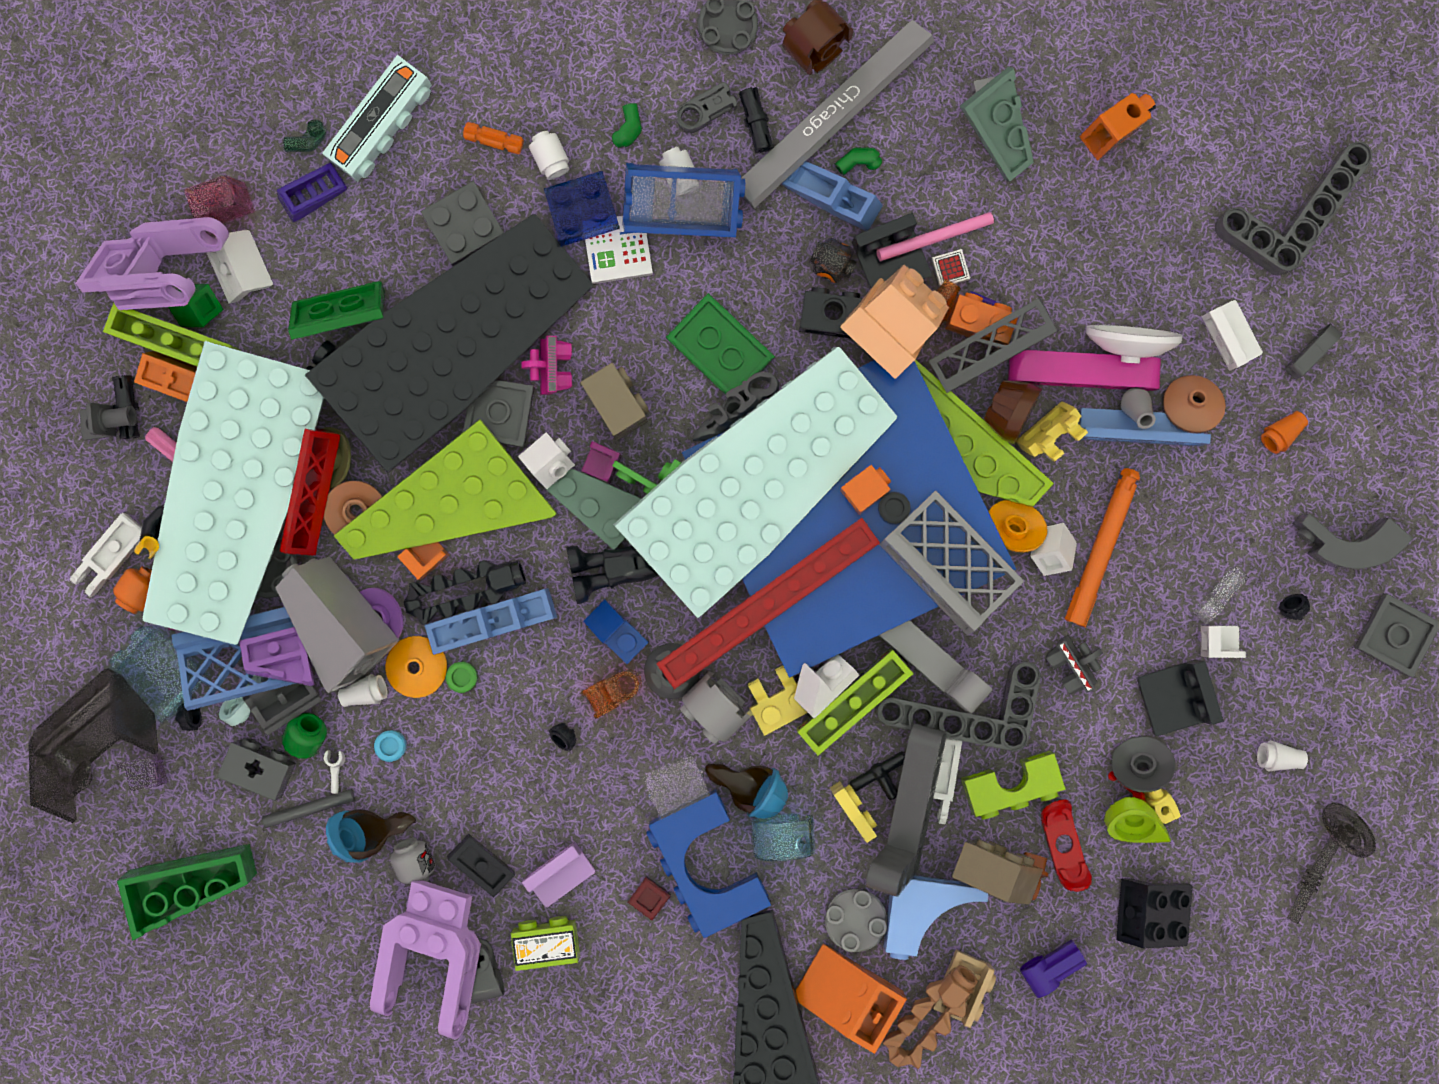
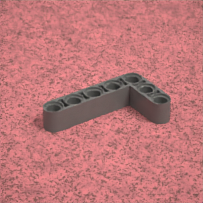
M1356 141L1342 149L1330 163L1281 235L1246 210L1235 207L1226 211L1216 220V234L1220 239L1271 274L1276 276L1287 274L1301 264L1372 160L1373 153L1371 148L1364 142ZM1349 153L1357 157V165L1350 162L1348 158ZM1331 178L1339 181L1340 190L1332 187ZM1314 203L1322 207V216L1315 213L1313 209ZM1227 218H1232L1237 222V231H1233L1228 227ZM1296 228H1300L1305 232V241L1297 238ZM1253 235L1262 239V249L1257 248L1253 244ZM1279 253L1287 256L1288 266H1283L1279 263Z
M1017 661L1010 666L999 718L976 713L970 714L966 711L893 696H887L875 707V713L877 718L888 726L911 730L914 725V712L918 709H925L928 713V720L923 726L945 731L946 738L1009 751H1019L1026 746L1029 739L1041 673L1035 664L1028 661ZM1027 666L1031 671V678L1026 683H1020L1017 678L1018 670ZM1022 697L1025 701V708L1021 713L1014 714L1011 709V703L1015 698ZM889 702L895 703L898 707V713L892 719H886L882 714L884 705ZM955 715L958 718V727L953 731H946L943 726L945 718ZM985 721L989 726V731L986 736L977 738L974 733L975 725ZM1010 728H1016L1019 732V738L1013 744H1007L1005 741V733Z
M916 723L911 729L887 845L871 863L866 879L867 888L898 897L918 870L946 742L945 731Z

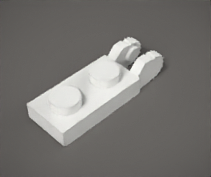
M127 513L120 514L82 559L83 563L73 573L70 581L75 585L79 584L93 569L98 575L85 590L89 597H93L134 552L135 547L140 542L142 526Z
M946 738L934 799L941 800L937 814L939 824H946L950 801L953 802L962 741Z

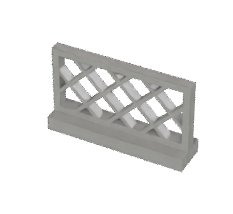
M934 491L879 544L967 636L973 633L1024 582L937 491ZM933 501L943 510V522L926 521V508ZM921 514V521H913ZM907 526H921V543L909 542L901 532ZM926 526L943 527V544L927 543ZM949 527H959L965 532V544H949ZM927 548L943 549V566L931 565L927 561ZM949 549L965 550V566H949ZM971 550H982L987 555V567H971ZM993 562H994L999 568L993 567ZM949 571H965L966 589L954 588L949 583ZM971 572H987L988 589H971ZM993 572L1005 573L1013 583L1006 590H993ZM960 593L966 594V600L960 595ZM971 594H988V608L981 615L971 606ZM993 594H994V595H1000V596L993 602Z

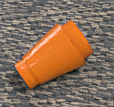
M1295 411L1265 427L1264 433L1261 435V441L1274 454L1285 452L1308 425V420L1304 414Z

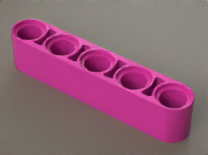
M1024 350L1009 359L1008 380L1028 382L1033 385L1122 390L1140 388L1146 391H1156L1160 389L1161 358L1148 357L1141 358L1140 363L1121 362V355Z

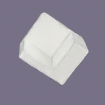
M1064 523L1047 526V536L1043 544L1031 551L1030 556L1043 576L1072 571L1077 543Z
M1201 626V656L1208 658H1246V651H1239V627Z

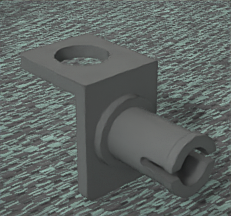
M87 403L86 409H82L79 412L83 440L115 437L116 427L134 426L137 423V413L133 406L113 409L112 405Z

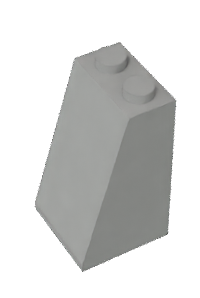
M330 556L319 560L313 558L302 565L293 564L282 573L284 578L275 588L324 689L328 693L364 678L398 643L399 638L383 622V619L373 610L372 606L359 593L358 589Z

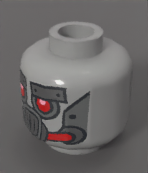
M415 837L407 838L397 843L390 855V862L398 881L403 884H411V881L421 880L428 882L430 879L429 875L433 873L436 867L428 844L417 840Z

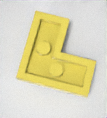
M839 781L830 787L833 795L866 843L876 838L877 835L873 828L878 825L867 810L861 813L858 806L862 802L849 784L844 787Z

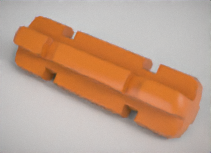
M467 122L463 130V137L472 142L478 140L480 144L500 150L506 148L508 152L520 154L523 148L524 140L521 136L514 134L508 136L507 132L485 126L480 128L478 124Z

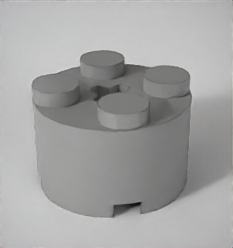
M708 671L682 697L684 705L680 710L690 721L693 722L696 719L704 727L702 730L703 734L712 743L716 744L719 740L726 742L753 714L750 709L745 713L742 708L745 701L722 678L716 682L711 678L715 673Z

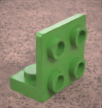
M674 459L672 464L666 462L658 478L663 480L682 462ZM615 460L612 465L618 469L616 476L633 485L637 481L645 485L643 492L646 494L658 485L622 462Z

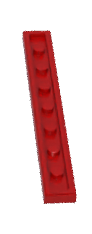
M860 518L656 663L672 687L674 689L678 688L880 544L879 540L863 518Z

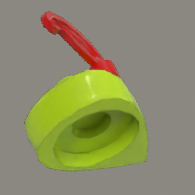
M1113 771L1108 773V778L1111 781L1117 780ZM1126 788L1133 796L1118 800L1105 813L1104 822L1107 826V831L1116 840L1133 843L1171 842L1166 827L1155 810L1146 803L1143 792Z

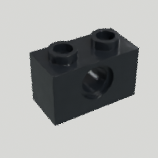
M812 287L811 291H805L799 332L852 339L840 326L862 301L860 294L844 291L842 296L829 294V289ZM831 305L837 306L841 311V317L837 320L827 318L824 312L826 307Z

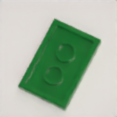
M382 281L293 301L288 326L291 340L384 318L385 290Z
M709 293L666 336V339L725 395L731 389L742 385V382L747 381L752 375L762 372L775 358L764 345Z

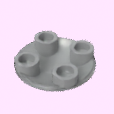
M850 889L841 892L830 902L825 914V926L829 937L837 946L847 952H862L871 949L882 939L887 931V915L883 904L875 895L862 889Z

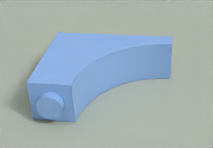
M915 875L898 897L889 896L887 931L884 935L883 943L885 952L890 953V957L900 960H908L909 956L917 957L921 940L934 920L955 906L970 902H987L988 893L961 881Z

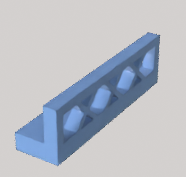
M1079 409V413L1082 416L1079 419V425L1088 431V434L1081 440L1204 446L1210 444L1211 434L1185 432L1173 425L1163 412H1153L1156 418L1154 425L1150 428L1142 429L1122 410Z

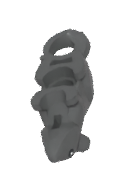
M762 371L752 375L747 381H743L742 385L726 393L727 400L722 406L715 403L708 407L709 413L713 414L710 420H705L695 431L692 438L693 441H706L727 431L733 423L740 418H744L758 404L779 391L780 384L778 379L773 374ZM761 380L770 383L767 389L751 387L753 383Z

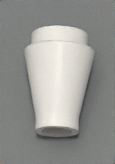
M370 674L346 688L339 689L338 698L343 707L380 704L381 700L387 698V686L381 675L374 676Z
M1270 740L1267 743L1260 744L1257 751V762L1260 767L1265 768L1267 771L1304 769L1307 766L1308 755L1306 751L1297 750Z

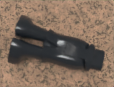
M632 545L615 550L604 549L603 552L585 553L578 546L566 547L571 574L599 567L604 568V573L572 577L577 604L587 602L591 593L606 587L612 589L620 584L642 582L658 576L657 572Z

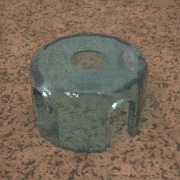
M779 814L770 818H754L751 820L753 855L756 859L762 861H789L807 858L815 854L814 820L812 815H806V819L800 821L799 814ZM802 837L805 838L806 843H804V842L802 841V839H801Z

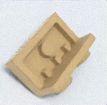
M956 949L944 978L953 968L962 965L976 976L978 983L974 987L973 993L966 1000V1015L963 1018L951 1015V1017L962 1021L964 1026L971 1028L973 1021L978 1022L982 1015L984 1004L981 1002L985 993H990L993 989L996 975H994L995 970L990 963ZM940 998L932 1008L943 1013L947 1006L942 1003Z

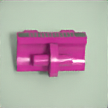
M546 336V339H540V361L539 350L531 349L530 361L521 362V369L530 370V381H539L540 370V395H551L557 391L567 390L572 387L571 372H557V361L571 360L572 345L571 343L557 341V336Z

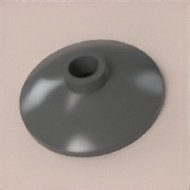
M1134 737L1122 742L1115 749L1111 761L1112 771L1116 779L1126 788L1137 792H1153L1165 787L1173 778L1176 766L1171 750L1161 741L1150 737ZM1146 768L1148 771H1140L1138 769Z

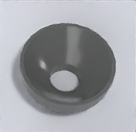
M666 643L658 646L650 653L645 662V680L650 689L658 696L667 699L681 698L699 680L700 672L674 689L669 681L664 678L662 671L656 664L682 646V644Z

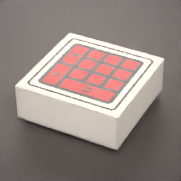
M962 249L932 257L931 262L939 289L970 280Z

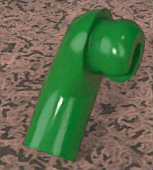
M636 103L622 106L625 123L618 131L612 134V142L618 148L629 147L641 134L642 126Z
M855 147L834 163V165L844 176L858 164L866 165L870 170H876L881 166L882 159L879 156V151L875 148Z

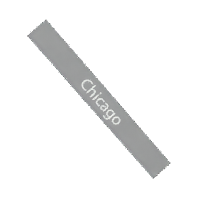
M911 20L742 177L745 179V195L743 199L755 209L935 42L933 35L914 20Z

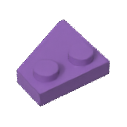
M295 627L239 641L243 666L247 674L308 686L315 685L310 658Z

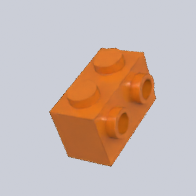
M965 293V296L959 295L955 299L945 329L971 337L1011 314L1012 308L1001 303H995L992 306L983 303V298L978 295ZM1018 318L1012 320L1009 323L1016 324ZM1005 325L998 328L994 342L1008 345L1014 328ZM992 332L982 338L990 340Z

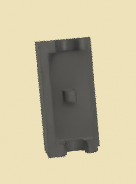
M298 683L242 697L267 736L322 701L313 686Z

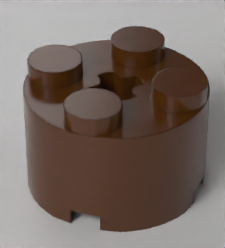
M813 0L807 6L805 13L798 19L796 17L792 18L784 26L783 32L786 35L782 47L808 75H812V69L817 73L822 71L842 53L843 50L839 46L844 39L849 43L853 36V28L828 2Z

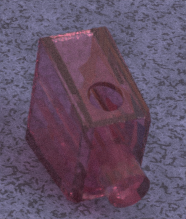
M227 175L205 181L184 190L193 218L210 217L225 223L255 212L246 183Z

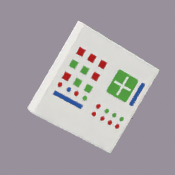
M623 216L582 222L593 284L653 275L647 233L624 232L622 225Z

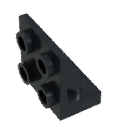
M913 212L854 236L852 245L870 289L880 278L884 281L889 279L903 265L909 269L916 270L923 280L931 276L932 273L921 248L884 261H879L877 257V249L916 237L914 229L917 222Z
M1194 659L1137 677L1155 736H1161L1200 723L1214 725L1224 722L1206 661Z
M1121 878L1116 940L1143 949L1187 946L1193 886L1188 883L1151 884L1132 878Z

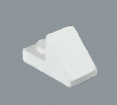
M839 654L830 658L816 673L804 663L794 699L815 719L859 674Z

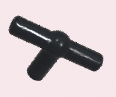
M901 751L882 763H875L870 770L851 780L850 785L853 790L857 792L877 780L889 800L895 799L898 790L887 773L903 765L904 752Z

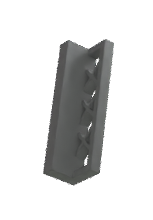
M1037 298L930 359L929 362L946 393L1057 333L1061 329L1056 320H1052L1041 298ZM1037 307L1045 324L1036 329L1022 326L1025 313ZM1020 316L1018 325L1009 323ZM1004 325L1016 329L1013 342L1008 345L994 342L998 328ZM1021 330L1029 332L1019 338ZM992 332L990 340L982 338ZM975 341L989 344L985 358L981 360L967 357L970 344ZM993 346L1001 348L991 354ZM964 348L962 356L954 354ZM947 357L960 359L958 373L947 378L939 362ZM966 361H967V362H970V363H974V364H972V365H970L969 367H967V368L964 369V366H965V362H966Z

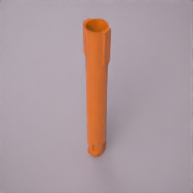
M1124 468L1120 473L1122 478L1118 479L1081 580L1075 589L1065 616V620L1068 622H1073L1086 628L1098 596L1099 587L1137 487L1135 484L1136 480H1140L1139 472L1133 469Z

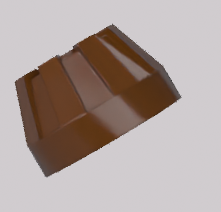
M1002 381L998 393L996 392L992 399L993 402L985 414L984 421L1001 439L1014 445L1039 399L1042 388L1028 382Z

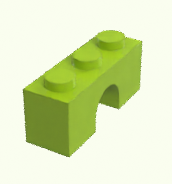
M1046 751L1020 759L1023 777L1021 782L1013 788L1000 787L995 772L991 769L962 777L961 781L971 813L975 817L981 816V819L984 820L998 816V810L1010 807L1011 810L1025 808L1029 806L1028 801L1040 798L1041 801H1047L1057 798L1059 796L1058 792L1066 789L1055 753Z

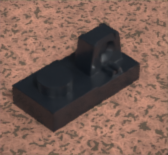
M469 833L447 856L448 861L493 898L515 876L513 869Z

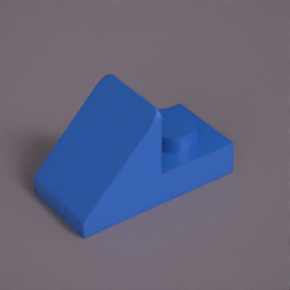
M605 599L583 621L597 638L612 649L626 664L649 643Z

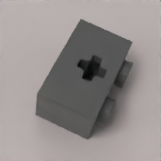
M249 738L231 742L217 778L273 801L282 798L296 765L295 762L288 760L289 755L272 749L271 752L260 748L261 743ZM260 761L259 767L264 770L256 773L257 767L253 766V763Z

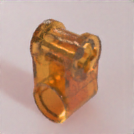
M625 669L606 680L603 679L580 693L582 696L587 697L595 712L593 716L597 719L635 696L642 687V680L636 671ZM622 676H629L634 680L635 688L633 691L625 692L620 688L619 680Z

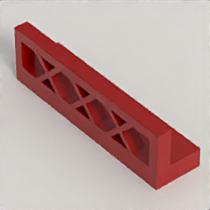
M305 428L280 552L316 556L340 434L316 428V430Z

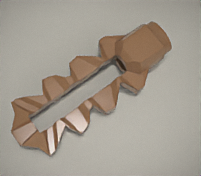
M959 965L953 968L944 979L929 983L926 987V993L929 997L915 1000L911 1008L913 1015H905L900 1018L897 1023L900 1030L893 1031L885 1036L883 1044L888 1047L889 1061L897 1067L911 1064L919 1069L922 1063L923 1049L934 1052L937 1047L938 1037L936 1032L944 1036L948 1035L952 1028L951 1015L960 1018L966 1015V1000L973 993L974 987L978 983L976 976L968 968ZM941 998L942 1003L947 1006L943 1014L929 1027L926 1034L921 1040L917 1041L912 1050L909 1051L901 1048L905 1038L913 1032L918 1023L924 1019L933 1005Z

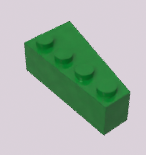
M250 844L128 870L117 880L132 941L155 928L158 929L184 914L195 911L198 907L210 901L213 902L247 885L257 874Z

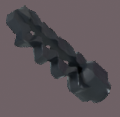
M483 560L478 563L476 574L461 567L454 570L452 580H449L445 575H434L430 586L418 582L409 583V593L403 603L406 613L416 617L421 625H425L432 620L437 612L445 618L453 616L459 605L466 611L475 610L482 597L491 604L499 603L505 592L526 584V577L519 560L499 565ZM486 576L487 586L490 589L422 609L423 604L419 596Z

